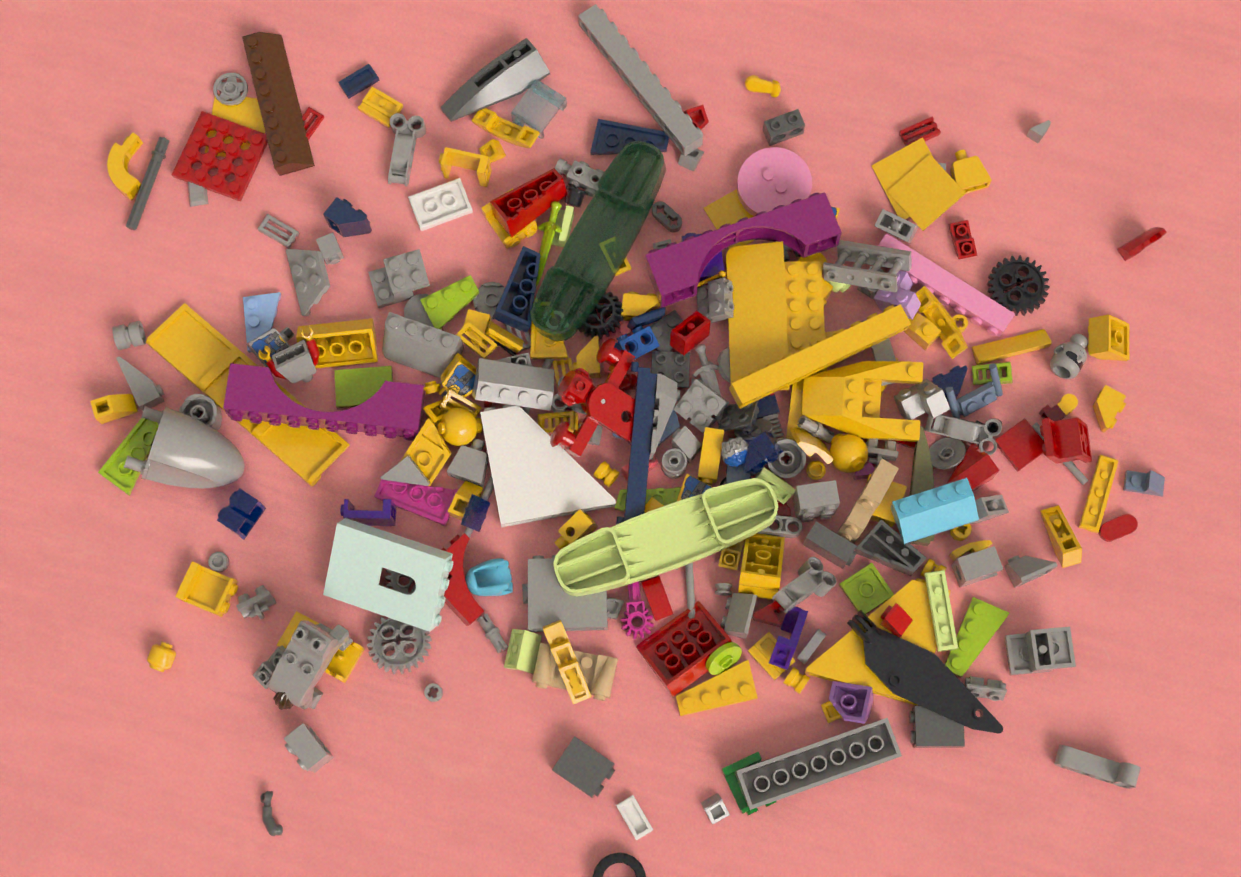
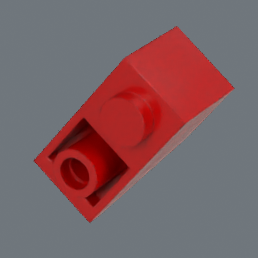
M897 603L893 607L889 605L880 616L882 619L880 625L897 637H901L913 621Z

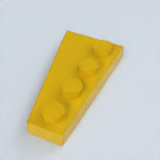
M749 660L676 696L680 716L758 699Z

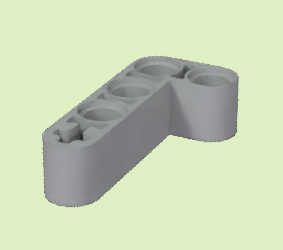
M1059 745L1054 763L1058 767L1128 789L1136 788L1141 767L1131 763L1115 762L1065 745Z

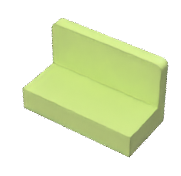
M566 205V210H559L555 224L559 225L562 231L561 233L555 231L551 245L567 248L574 218V207Z
M764 466L760 467L755 478L762 479L771 486L777 500L782 504L795 492V489Z
M512 629L504 668L533 674L542 636L527 630Z

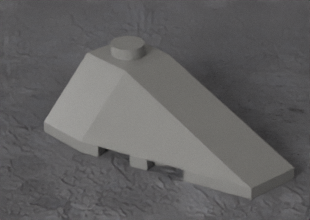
M658 373L650 460H652L675 403L680 400V390H677V382Z

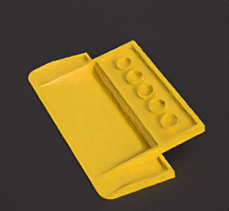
M783 241L734 246L727 251V279L732 281L734 304L733 318H728L730 379L732 384V380L739 376L743 378L749 376V372L756 368L761 370L766 368V364L773 360L777 362L783 360V356L790 352L794 354L800 352V348L807 344L811 346L817 344L816 341L825 336L821 261L784 262ZM825 368V369H823V370H821V371H819V372L827 371V368ZM790 385L781 390H789Z

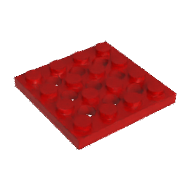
M201 111L172 172V176L241 202L268 144L267 136L265 133ZM208 132H217L214 137H207ZM233 137V141L230 144L224 143L225 138ZM243 143L250 144L247 150L241 149ZM202 147H209L207 153H200ZM223 152L226 154L222 160L216 158L219 153ZM236 159L243 160L239 166L233 165V162ZM200 162L202 165L199 169H192L194 163ZM211 169H218V173L216 175H209V171ZM228 175H235V179L232 182L226 181Z

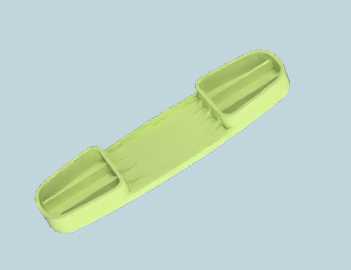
M752 478L707 489L703 494L654 509L613 527L601 528L576 540L557 553L553 564L559 585L564 592L571 596H584L629 585L698 561L749 538L772 525L778 511L777 498L767 482L762 479Z

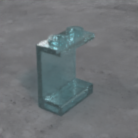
M536 79L511 112L512 122L521 127L525 125L539 131L538 137L543 139L544 129L559 109L563 111L566 108L567 100L564 96Z

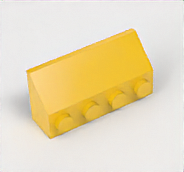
M373 318L309 325L313 330L312 339H315L320 352L319 362L315 368L378 362ZM308 325L298 326L296 334L297 343L302 340L307 342V339L301 334V328L305 334H308L310 332Z

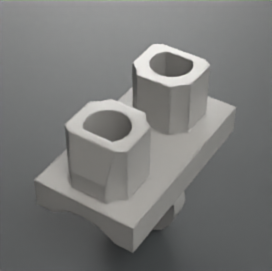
M867 439L868 457H871L869 458V463L876 464L877 466L881 459L896 461L899 451H896L895 441H885L884 449L877 448L878 439Z
M264 585L256 588L257 596L250 598L248 594L238 597L239 604L236 606L244 619L249 616L253 618L257 615L260 619L265 618L263 612L276 604L275 598Z

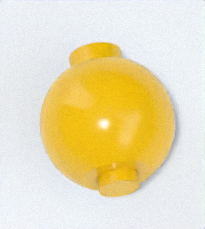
M453 408L443 415L438 423V431L449 444L462 446L470 443L475 438L476 433L482 432V421L480 418H475L474 414L465 408Z
M837 434L832 438L830 454L834 459L832 464L838 470L845 473L860 471L868 460L866 443L860 437L852 434Z

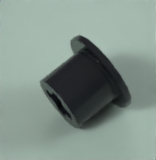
M566 186L568 194L565 203L580 208L584 195L588 196L589 193Z

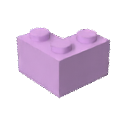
M899 270L897 273V292L878 290L874 296V300L880 310L883 311L890 305L895 307L901 304L908 319L912 320L921 305L916 293L910 291L913 286L910 276L906 271Z

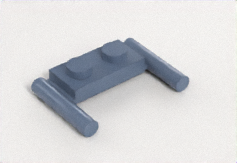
M996 364L989 365L992 382L975 389L957 400L953 387L945 389L952 417L960 418V415L966 417L997 400L996 396L1003 395Z

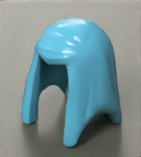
M500 558L490 559L470 568L465 576L469 591L478 596H502L512 593L513 583L511 582L512 575L510 574L511 569L508 567V560Z

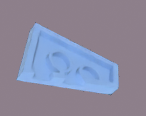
M280 292L243 297L247 343L272 329L278 311V303L282 295ZM247 346V351L252 352L250 348Z

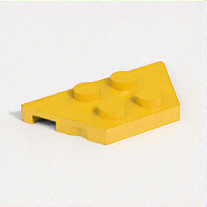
M428 418L401 459L402 461L409 455L431 484L428 486L432 485L452 454L432 419Z

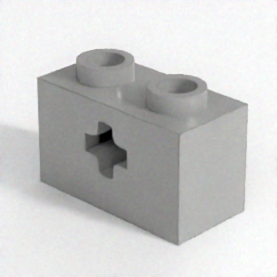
M882 209L874 225L908 243H911L918 229L917 225Z

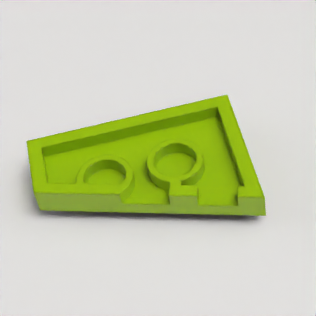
M471 275L420 299L433 327L442 330V327L447 322H450L462 308L464 309L479 294V290Z

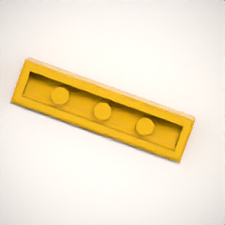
M1041 329L971 348L976 364L980 365L1048 348L1052 342L1046 330Z

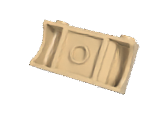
M540 643L532 682L538 688L547 689V686L567 690L550 645ZM574 651L590 694L597 700L605 701L606 698L610 699L618 658Z

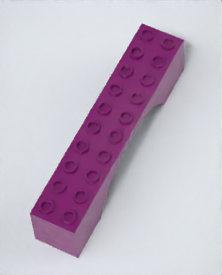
M817 192L811 194L809 198L803 200L796 199L789 205H779L772 211L759 212L755 217L749 219L748 217L742 218L735 224H724L720 229L714 231L707 230L700 236L687 237L680 243H670L666 248L650 250L646 254V269L662 308L696 296L699 280L705 267L719 252L733 244L747 240L783 241V245L793 249L802 258L838 246L842 232L826 193L819 194Z
M230 363L223 408L228 417L233 421L247 419L252 423L258 424L265 421L275 426H280L283 423L293 428H300L301 425L308 426V429L319 430V428H327V431L330 432L346 430V433L349 434L363 432L367 436L381 434L386 438L394 439L396 436H399L405 440L414 441L421 430L425 391L424 385L385 381L370 399L356 407L335 412L316 411L303 407L287 397L275 383L268 367Z

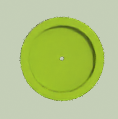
M735 642L722 645L710 655L706 662V669L712 675H718L727 671L739 660L742 653L741 648Z

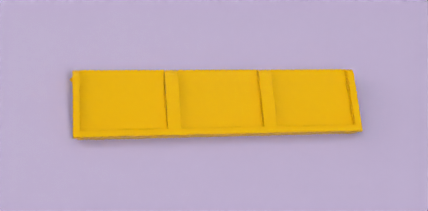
M186 303L176 310L146 340V343L223 410L230 363L258 366ZM275 381L277 386L287 397H289L292 401L296 402L297 404L305 407L300 401H298L285 388H283L278 382ZM247 419L236 421L311 487L320 480L321 474L350 446L336 432L327 431V428L312 430L308 429V426L301 425L300 428H293L283 423L280 426H275L265 421H262L260 424L252 423Z

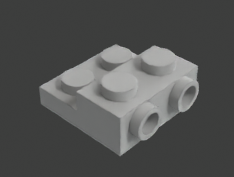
M720 278L708 281V285L698 287V312L711 320V323L733 318L732 281Z

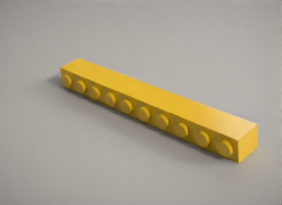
M901 304L895 307L890 305L881 314L873 313L867 317L866 321H856L850 325L851 328L839 329L833 333L834 336L827 338V336H824L817 340L815 345L807 344L800 348L798 353L790 352L783 356V360L778 362L773 360L766 364V368L761 370L756 368L749 372V376L735 378L732 380L729 390L739 409L907 330L911 322Z

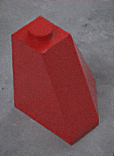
M973 443L967 449L965 457L957 465L946 484L967 478L972 491H975L992 480L1000 470L985 451L979 452L978 446Z

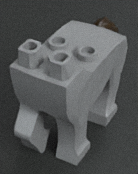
M300 621L269 681L270 690L276 693L273 700H275V704L280 710L291 709L293 705L304 710L316 708L323 692L314 686L322 677L337 650L344 651L353 642L347 629L339 624L332 630L321 623L314 625L309 621Z

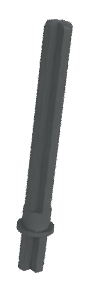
M159 137L155 150L151 152L152 158L126 227L131 230H136L162 161L166 158L165 153L170 140H167L165 137Z

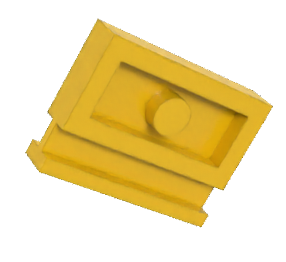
M371 87L362 100V104L358 106L359 111L388 128L390 127L391 116L400 113L403 108L402 103L374 87Z
M768 632L747 652L775 681L786 669L769 664L777 640ZM793 657L789 667L795 662V659Z

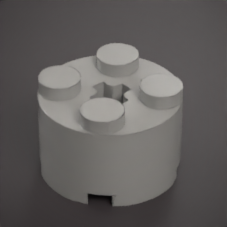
M194 394L184 400L185 402L180 406L179 412L205 423L216 431L220 429L222 413L218 405L211 398L203 394Z
M779 439L768 447L765 460L767 467L772 473L782 478H791L799 474L804 468L806 454L796 441ZM784 453L790 456V459L787 460V463L781 460V457L784 456Z

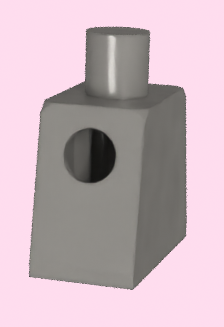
M474 438L471 448L462 445L447 469L448 476L462 481L466 480L483 487L489 459L488 454L482 452L485 442Z

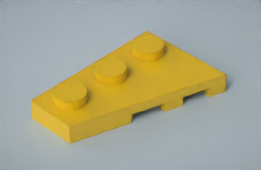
M533 302L530 358L569 359L560 329L551 330L546 325V317L551 315L549 319L550 325L554 327L559 326L557 317L554 314L553 304L551 302Z

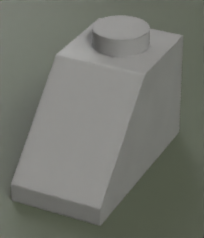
M995 495L975 500L979 520L970 524L980 523L1009 513L1003 496Z

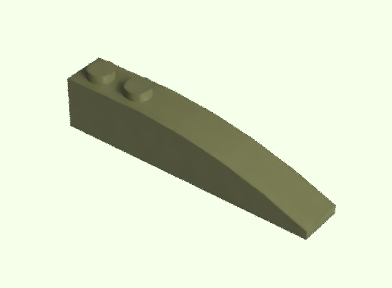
M921 426L920 438L915 442L909 496L934 488L929 446L924 429ZM935 535L910 542V544L928 546L931 541H934Z

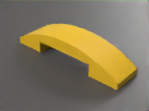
M487 108L477 111L471 120L475 125L508 143L524 148H531L540 134L539 131L524 125L521 127L497 116L496 112Z
M924 286L916 292L921 303L918 311L924 313L926 318L941 330L939 335L943 341L941 344L951 359H954L968 348L947 310L932 292Z

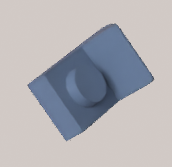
M1127 470L1125 472L1123 491L1162 497L1165 477L1151 470L1147 473Z

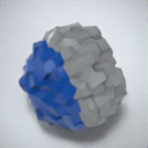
M737 437L727 442H722L721 456L725 464L738 467L746 463L751 447L741 437Z

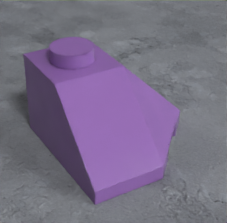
M833 681L829 701L845 721L865 724L870 717L874 700L872 687Z

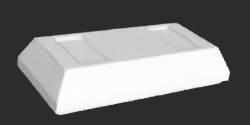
M633 795L616 805L636 840L653 831L652 826Z

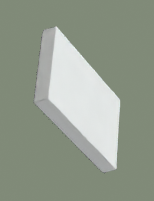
M460 178L408 197L421 231L473 213Z

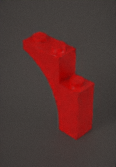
M464 533L461 536L457 534L449 541L451 546L447 549L443 547L441 550L453 554L451 560L453 561V567L448 574L449 586L444 593L445 603L466 626H469L484 610L471 595L465 581L463 558L470 538Z

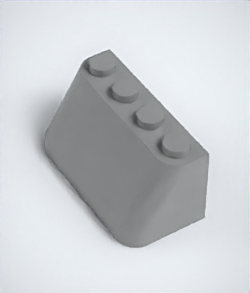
M389 312L386 318L382 352L385 358L390 361L441 378V374L453 360L454 356L457 353L461 355L464 346L461 337L391 312Z

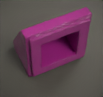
M868 462L860 471L854 473L853 479H867L869 474L873 473L874 466Z

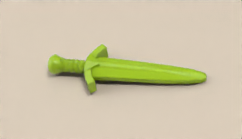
M556 201L551 203L552 211L549 221L538 226L539 230L544 231L539 250L540 262L536 286L539 284L545 268L555 231L559 233L562 231V228L555 224L558 212L562 207Z

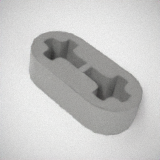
M818 629L797 659L805 664L826 637V634Z

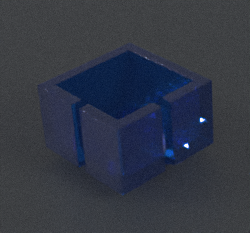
M239 488L238 491L233 492L230 496L229 506L223 507L220 510L217 521L245 540L266 510V507L259 500Z

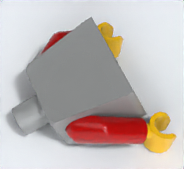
M309 326L310 332L308 334H305L301 328V334L307 339V342L302 340L272 355V358L270 357V347H264L268 354H263L259 349V358L267 361L266 364L275 377L288 379L291 383L301 380L307 383L312 380L313 374L316 373L315 366L319 362L320 352L315 339H312L313 330L311 326Z

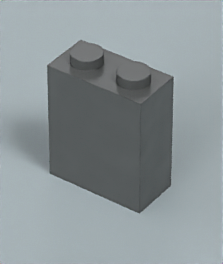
M817 521L803 543L804 546L842 569L845 565L850 566L857 554L854 551L857 547L855 544Z
M914 706L912 711H909V722L913 723V731H910V743H914V748H962L965 746L964 725L922 706Z
M574 736L552 771L593 798L594 795L598 797L602 792L604 780L606 778L609 780L614 774L615 769L613 767L615 764Z

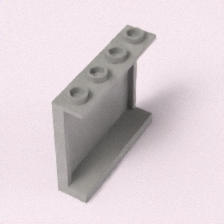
M553 555L552 558L533 556L532 559H528V630L530 632H544V626L558 620L562 621L565 631L608 630L607 591L578 597L571 596L563 591L556 577L553 564L556 555Z

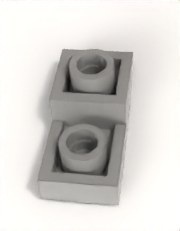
M283 645L278 647L271 657L263 662L253 674L265 689L269 688L270 678L285 651Z

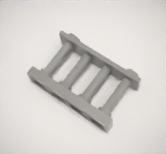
M840 240L837 246L838 259L835 264L826 262L823 264L824 280L897 292V273L899 270L910 271L912 259L911 251ZM845 261L855 262L853 267L843 266ZM863 264L873 265L871 270L861 269ZM881 267L891 268L889 273L879 272Z

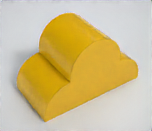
M756 533L745 539L738 593L753 594L759 598L772 599L779 591L785 537Z

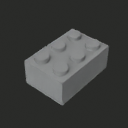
M836 480L796 486L792 498L795 516L801 522L813 521V518L820 517L821 520L830 519L832 515H835L840 504Z

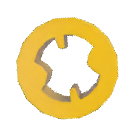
M955 315L952 318L954 322L955 320L963 322V327L959 326V330L962 333L968 326V320L963 315Z

